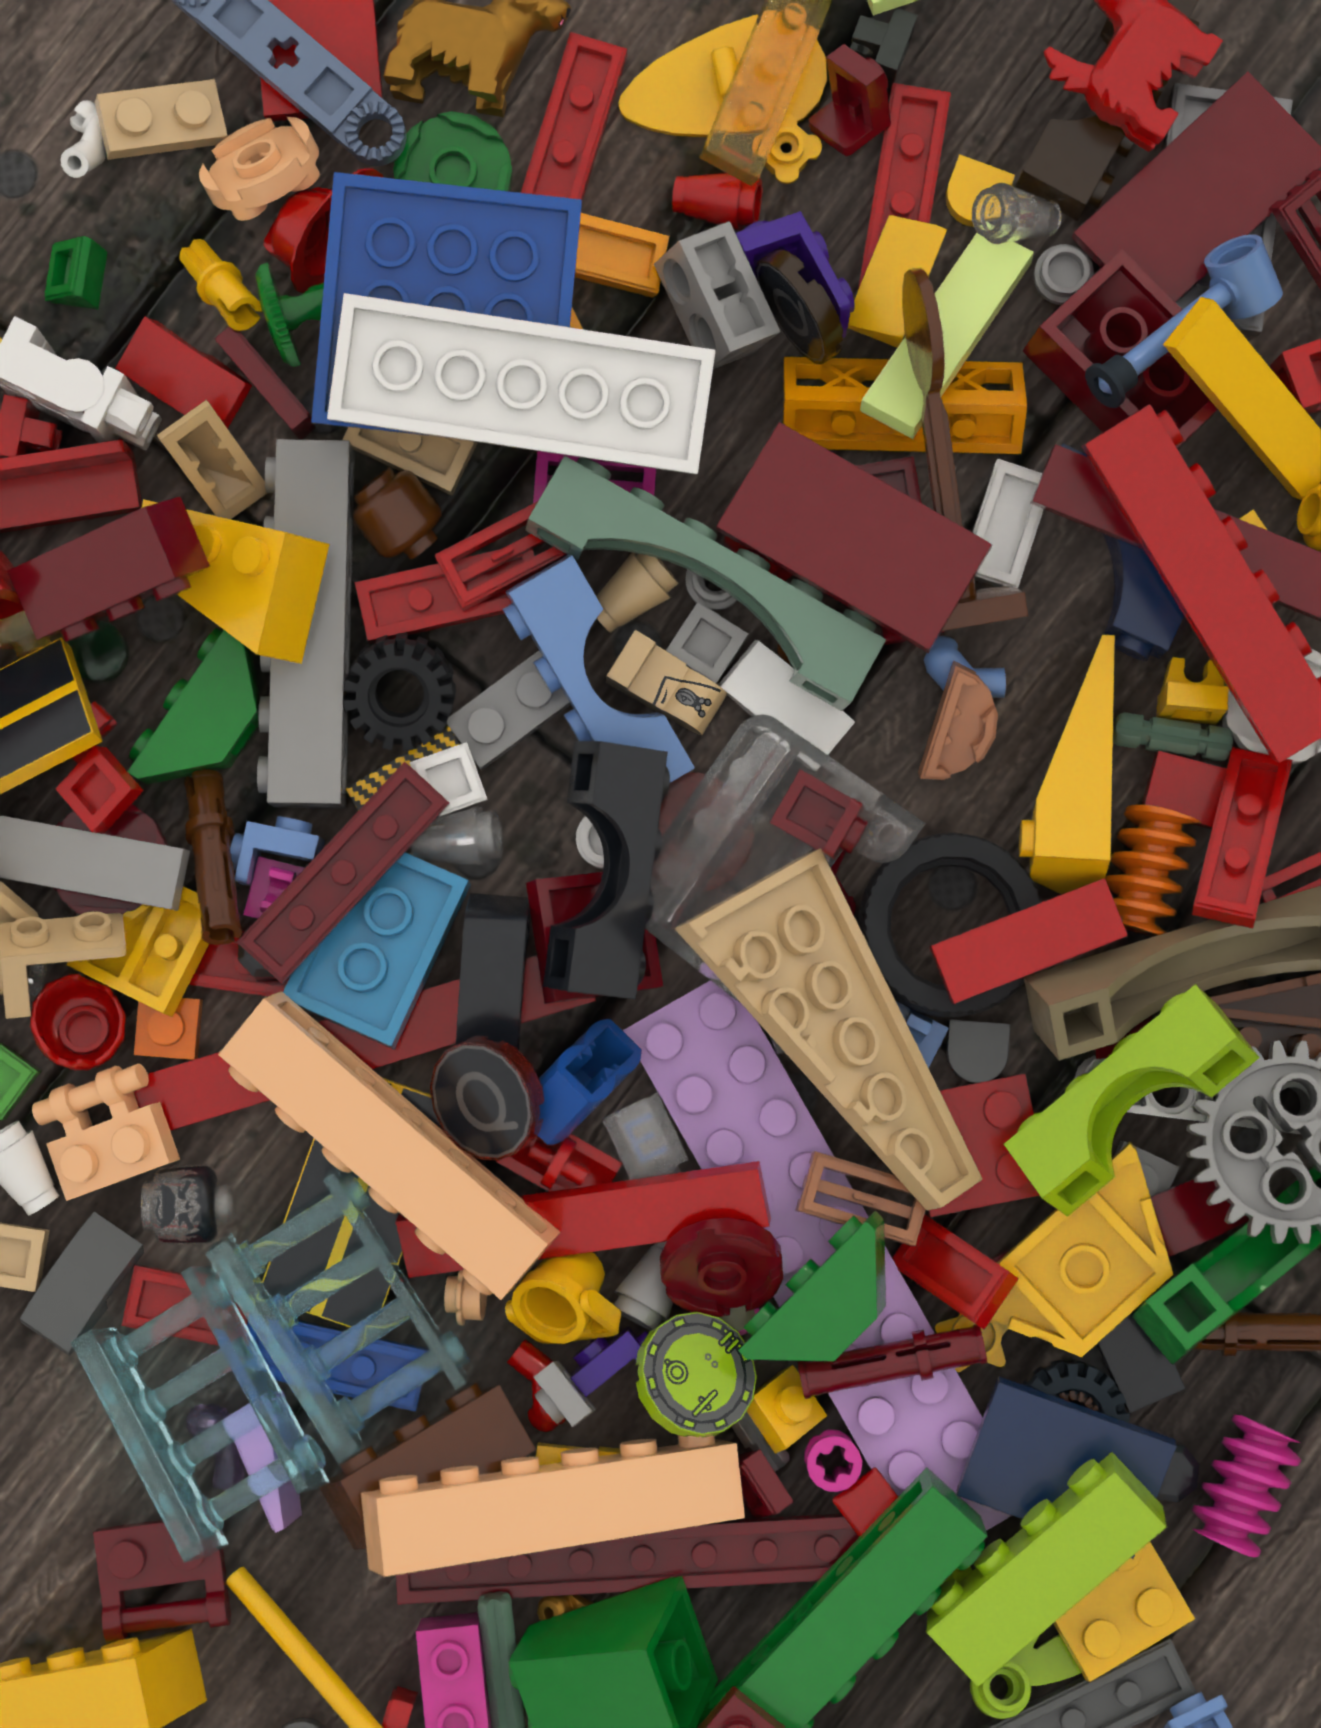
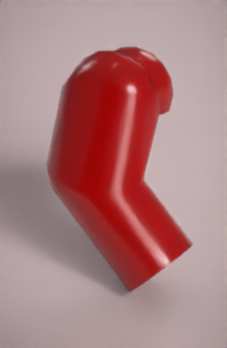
M524 1339L506 1363L532 1383L533 1405L527 1413L531 1425L539 1431L550 1432L559 1424L564 1423L566 1418L557 1424L546 1413L534 1395L542 1388L533 1377L552 1363L553 1360L528 1340Z

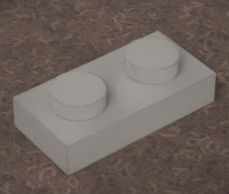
M537 651L448 717V727L461 744L468 743L473 760L481 771L571 705L561 688L551 694L533 663L543 657L540 651Z

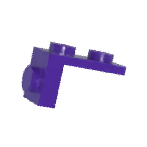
M801 211L770 222L758 221L747 226L743 231L735 233L755 277V267L758 260L774 250H785L799 258L804 263L802 264L804 268L798 271L799 275L806 283L815 279L818 284H821L838 314L843 328L842 336L843 338L846 337L850 313L855 308L851 288L844 278L837 279L829 264V253L822 235L818 231H811Z
M628 1326L609 1342L605 1338L592 1340L573 1357L579 1366L572 1371L570 1379L582 1394L587 1397L632 1359H637L638 1350L649 1333L645 1330L637 1337Z

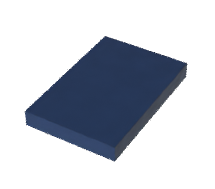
M998 1376L958 1483L957 1496L1023 1519L1042 1500L1048 1499L1053 1503L1069 1489L1067 1485L1068 1480L1084 1463L1091 1459H1095L1099 1463L1108 1454L1113 1452L1157 1499L1177 1445L1173 1438Z

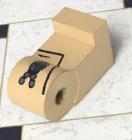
M637 630L634 631L606 676L607 684L699 735H703L728 695L716 683L688 668L685 662L656 645L655 641Z

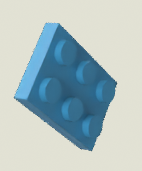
M404 853L290 976L283 993L302 1009L395 1050L471 883L463 877L408 853Z

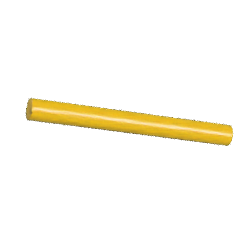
M243 1566L233 1572L226 1580V1585L349 1728H383L249 1571Z

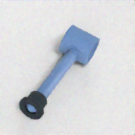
M1259 235L1239 236L1220 244L1210 251L1204 259V264L1211 278L1209 289L1123 357L1114 355L1104 364L1094 363L1087 368L1085 379L1090 391L1098 401L1109 408H1117L1124 403L1125 393L1137 385L1138 375L1169 352L1163 343L1200 297L1215 300L1230 319H1245L1258 315L1274 306L1281 299L1283 290L1263 240Z

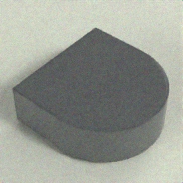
M948 1020L946 1058L951 1070L959 1078L974 1083L987 1082L997 1077L1005 1068L1008 1060L1011 1024Z

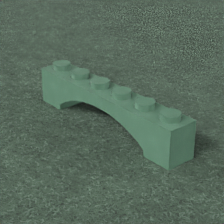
M567 456L563 457L529 516L525 531L565 554L573 555L576 560L580 558L584 550H618L656 557L696 573L725 590L742 603L769 630L795 670L789 680L791 683L840 711L851 704L886 641L885 638L874 633L877 628L875 623L853 610L845 609L843 614L825 605L821 602L824 598L823 594L801 580L792 579L790 583H787L769 573L771 565L759 555L743 548H739L737 553H734L715 542L718 535L703 523L691 518H686L682 523L662 511L665 506L663 502L649 492L633 487L631 492H628L609 481L611 473L593 460L579 457L576 462Z

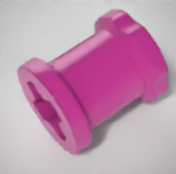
M826 1429L822 1433L811 1437L805 1447L804 1462L809 1476L816 1486L825 1491L839 1492L848 1489L856 1483L861 1474L862 1459L859 1450L849 1435L840 1430ZM834 1445L840 1446V1452L844 1459L848 1461L846 1467L836 1466L833 1469L832 1475L825 1474L822 1462L817 1459L819 1453L830 1454Z

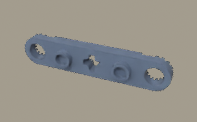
M172 0L179 9L360 162L370 166H383L396 160L403 152L407 134L402 116L395 107L393 108L375 93L368 84L270 1ZM293 44L297 47L294 52L298 64L292 68L290 65L283 63L277 69L274 68L276 60L272 50L276 46L287 50ZM373 119L384 120L393 128L390 142H386L384 147L383 145L379 146L380 148L378 149L376 147L369 148L367 145L364 146L361 140H359L360 129L366 122Z

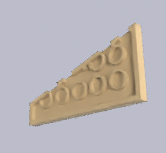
M821 848L804 854L674 928L926 1210L942 1208L983 1180Z

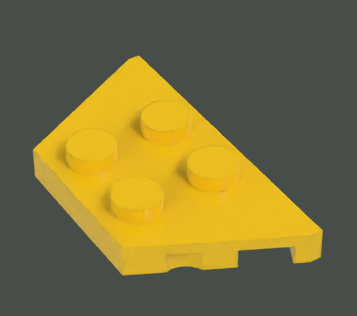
M1131 1142L1127 1143L1112 1157L1114 1179L1068 1217L1058 1209H1055L997 1262L1019 1279L991 1320L1008 1326V1329L1030 1338H1040L1052 1343L1056 1348L1083 1357L1174 1275L1139 1156Z

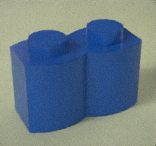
M611 1019L600 1020L591 1025L574 1045L565 1050L526 1091L531 1116L528 1129L540 1137L547 1145L557 1144L565 1140L637 1067L641 1059L642 1049Z

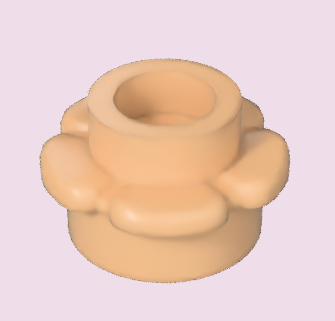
M462 1271L458 1272V1276H448L444 1295L446 1313H456V1321L460 1326L465 1325V1320L483 1321L488 1295L472 1287L464 1278Z

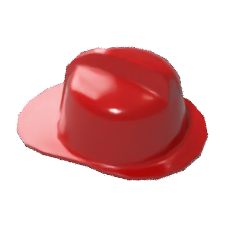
M363 168L352 173L383 177V174L374 168ZM317 187L298 191L290 196L280 209L276 220L264 239L263 246L268 253L291 269V281L295 290L301 294L306 292L310 286L324 282L332 190Z

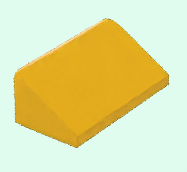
M889 215L855 297V308L849 317V329L898 348L905 337L902 309L904 274L909 269L922 268L929 277L947 229L930 223Z

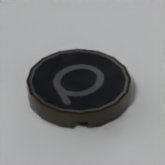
M774 250L758 260L756 264L755 274L758 284L776 323L788 340L806 358L814 363L824 364L842 350V345L839 343L843 341V328L838 314L821 284H818L815 279L806 283L799 275L798 271L804 268L802 265L804 263L788 251Z

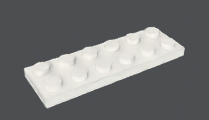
M344 293L327 419L698 474L716 350Z

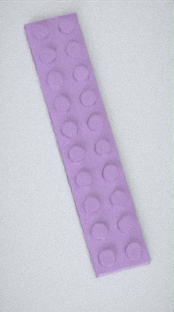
M715 977L623 1031L642 1049L640 1061L701 1169L760 1161L771 1216L770 1226L764 1227V1229L771 1232L780 1244L784 1279L777 1293L773 1296L780 1307L793 1294L785 1284L811 1258L821 1266L836 1251L828 1243V1240L843 1225L795 1211L798 1199L801 1198L802 1185L805 1175H807L812 1152L816 1151L833 1157L834 1155L757 1020L718 977ZM823 1168L820 1179L853 1189L844 1174ZM816 1192L815 1203L868 1218L862 1205ZM886 1247V1307L878 1318L845 1351L911 1339V1332L924 1330L925 1336L935 1334L903 1276L897 1270L898 1268ZM955 1368L933 1372L934 1379L921 1381L920 1375L828 1393L871 1469L876 1467L898 1496L926 1467L957 1494L958 1483L983 1417ZM962 1498L981 1516L986 1531L1012 1516Z

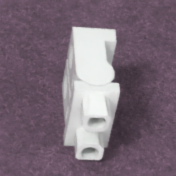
M14 316L0 343V387L5 393L10 396L28 399L38 410L81 431L90 433L98 443L118 440L120 438L146 451L162 418L159 414L152 412L154 406L151 402L139 397L125 374L107 366L102 375L98 367L90 361L79 358L65 360L55 355L56 352L36 326Z

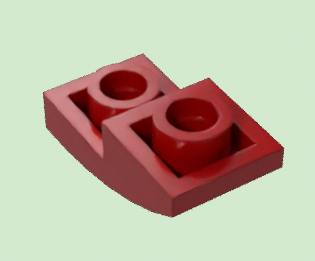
M145 316L116 366V369L125 374L129 379L183 415H186L207 400L227 429L253 386L214 356L198 351L159 321Z

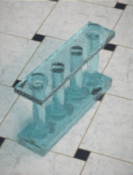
M334 1167L326 1172L323 1178L324 1183L331 1192L330 1195L252 1244L248 1240L238 1244L233 1234L229 1233L210 1245L205 1254L338 1464L360 1451L362 1438L358 1432L365 1428L363 1421L442 1371L445 1372L453 1387L457 1390L466 1384V1372L462 1366L470 1362V1359L452 1330L443 1335L441 1334L367 1217L364 1209L372 1204L359 1181L353 1174L343 1179L338 1169ZM345 1215L364 1246L286 1296H283L281 1292L271 1296L259 1275L266 1272L264 1265ZM378 1267L397 1298L319 1348L312 1344L305 1349L292 1329L299 1324L297 1317ZM411 1319L430 1350L352 1400L345 1396L338 1401L325 1381L332 1376L330 1369Z
M215 1265L191 1266L181 1272L192 1294L126 1336L119 1333L116 1327L92 1329L70 1342L184 1563L210 1556L228 1545L229 1543L222 1532L224 1527L223 1521L288 1481H291L297 1494L319 1489L330 1482L323 1470L326 1462L320 1446L310 1435L304 1434L235 1304L238 1302L235 1286L224 1272L216 1269ZM204 1316L220 1349L153 1390L147 1387L136 1367L138 1357ZM230 1371H233L249 1403L184 1444L175 1442L165 1422L167 1417L166 1411ZM261 1425L278 1459L212 1499L205 1497L193 1476L195 1465Z

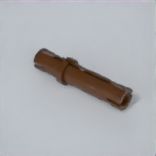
M202 769L192 772V777L187 776L184 780L189 808V820L185 824V836L187 842L192 845L194 852L202 939L209 944L224 945L234 942V937L239 939L242 935L230 841L233 839L235 831L234 823L227 816L225 808L224 779L222 774L215 770Z
M1237 1313L1193 1349L1221 1350L1222 1356H1236L1237 1351L1251 1350L1321 1351V1314Z

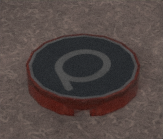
M474 1036L447 1049L434 1065L430 1083L432 1106L442 1130L459 1149L478 1159L499 1161L528 1147L541 1131L543 1118L539 1120V1105L544 1103L543 1087L532 1064L516 1047L504 1041L495 1043L492 1040H485L486 1036Z

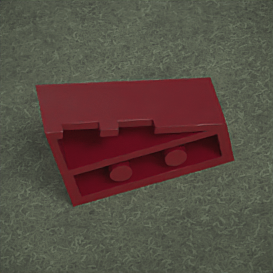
M180 496L138 509L20 564L7 572L36 640L61 632L64 641L68 642L99 629L96 621L98 619L108 616L110 622L143 610L145 606L142 599L154 594L156 601H160L190 589L192 586L188 577L210 567Z

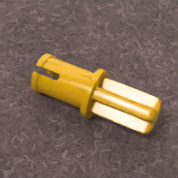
M193 239L190 247L181 249L179 260L197 282L196 290L201 300L208 305L215 306L233 330L242 331L253 327L260 319L259 314H256L255 311L262 312V306L260 301L243 284L240 270L233 263L222 261L205 240Z

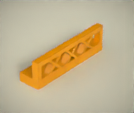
M784 357L782 424L830 450L926 452L922 426L915 437L911 439L860 411L861 400L870 388L861 383L865 380L875 381L889 359L831 358L824 364L812 362L806 357ZM965 361L941 397L948 414L953 453L1021 454L1027 412L1023 363ZM796 379H821L827 384L823 386H798ZM984 383L1010 384V391L987 390L981 385Z

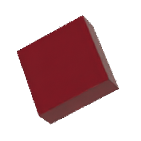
M760 1449L738 1455L743 1502L753 1517L760 1518L778 1514L794 1502Z

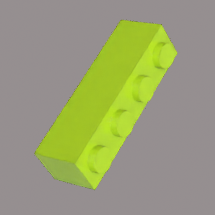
M1113 1452L1108 1454L1099 1463L1095 1459L1084 1463L1068 1480L1067 1485L1069 1489L1053 1503L1045 1499L1036 1504L1022 1519L1020 1524L1022 1529L1006 1543L998 1539L988 1545L974 1562L976 1568L959 1583L956 1579H950L941 1586L940 1596L927 1612V1634L977 1687L1167 1527L1163 1505Z

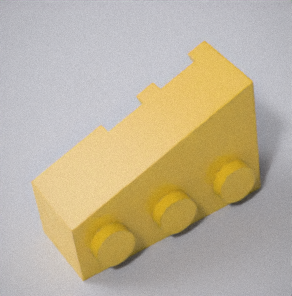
M192 1628L138 1640V1638L123 1639L106 1644L99 1650L84 1653L83 1647L68 1649L47 1656V1662L31 1665L30 1657H22L0 1663V1728H162L207 1701Z

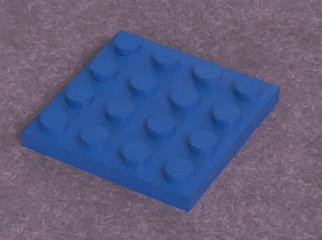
M334 172L311 423L427 435L327 419L344 293L570 328L582 200Z

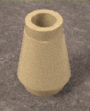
M632 552L596 596L603 607L597 620L608 632L612 633L619 626H623L670 599L671 596L668 592L678 585L679 582L660 559L643 554L636 555Z

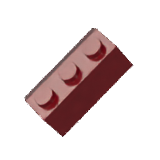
M1123 249L1039 326L1022 351L1102 432H1105L1150 404L1156 414L1165 409L1175 422L1184 439L1182 443L1176 446L1179 449L1218 411L1170 352H1167L1138 375L1137 385L1125 393L1124 403L1117 408H1109L1103 405L1090 391L1085 379L1087 368L1094 363L1104 364L1114 355L1123 357L1183 310Z

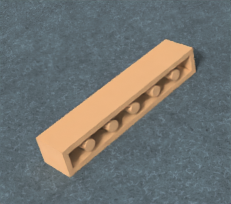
M282 991L263 998L218 1054L231 1065L228 1071L234 1080L244 1088L252 1092L260 1091L277 1105L275 1113L287 1126L297 1132L303 1133L307 1131L324 1146L321 1149L322 1154L333 1166L345 1173L353 1171L370 1186L368 1193L380 1207L393 1214L399 1211L417 1227L415 1234L418 1239L435 1253L442 1255L446 1252L464 1268L462 1274L466 1281L479 1292L485 1295L493 1293L502 1300L520 1282L561 1233L551 1223L526 1205L522 1198Z
M678 1435L677 1445L657 1447L656 1439H638L620 1443V1453L599 1456L598 1448H579L561 1452V1462L539 1465L538 1457H519L501 1461L502 1471L479 1475L478 1466H460L441 1470V1481L418 1484L417 1475H401L380 1479V1490L361 1493L368 1568L386 1577L745 1518L737 1443L715 1439V1436L701 1438L690 1435L687 1437Z

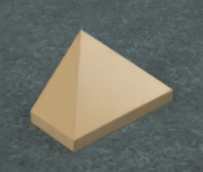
M207 400L157 435L215 516L232 519L267 494L264 479Z

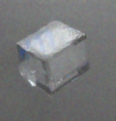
M658 1092L602 1118L630 1180L680 1173L678 1165L689 1160Z

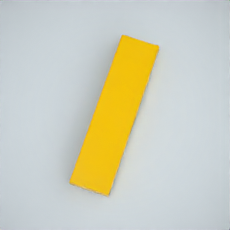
M1200 297L1163 345L1289 494L1294 498L1302 500L1309 490L1316 488L1321 482V429L1215 300Z

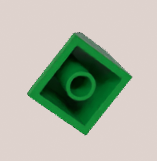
M682 1576L670 1577L531 1624L526 1629L508 1661L510 1681L512 1686L519 1690L528 1715V1728H696L718 1681Z

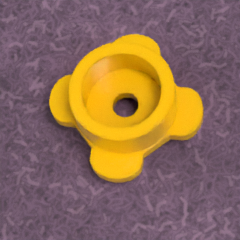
M782 112L774 117L773 127L764 136L755 137L752 140L750 152L754 160L763 162L767 170L775 175L778 182L791 184L798 179L799 173L805 168L808 160H815L820 156L822 143L818 136L808 135L797 125L795 115L789 112ZM782 144H790L792 150L789 153L782 152L780 149Z

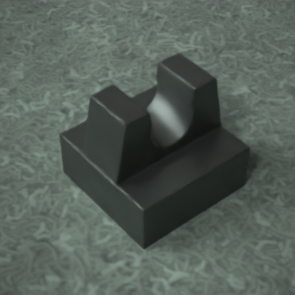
M900 8L894 9L889 23L860 15L850 47L862 57L875 60L882 67L888 79L887 88L890 89L892 83H895L913 36L918 16Z

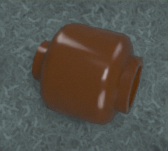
M389 467L368 482L352 497L358 504L352 513L353 523L376 552L384 558H392L404 552L412 560L438 539L432 528L440 520L441 507L411 471H400L395 474Z

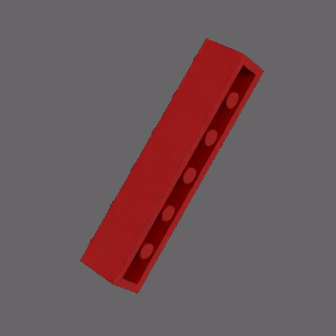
M1149 404L1081 447L1269 756L1274 761L1280 763L1321 738V676L1316 678L1304 657L1312 653V649L1295 622L1292 621L1284 626L1272 605L1278 602L1280 597L1266 573L1262 569L1254 573L1250 570L1240 553L1248 548V544L1236 523L1230 516L1222 520L1219 519L1208 500L1216 495L1215 489L1201 466L1195 463L1188 468L1176 448L1184 439L1175 422L1165 409L1156 414Z

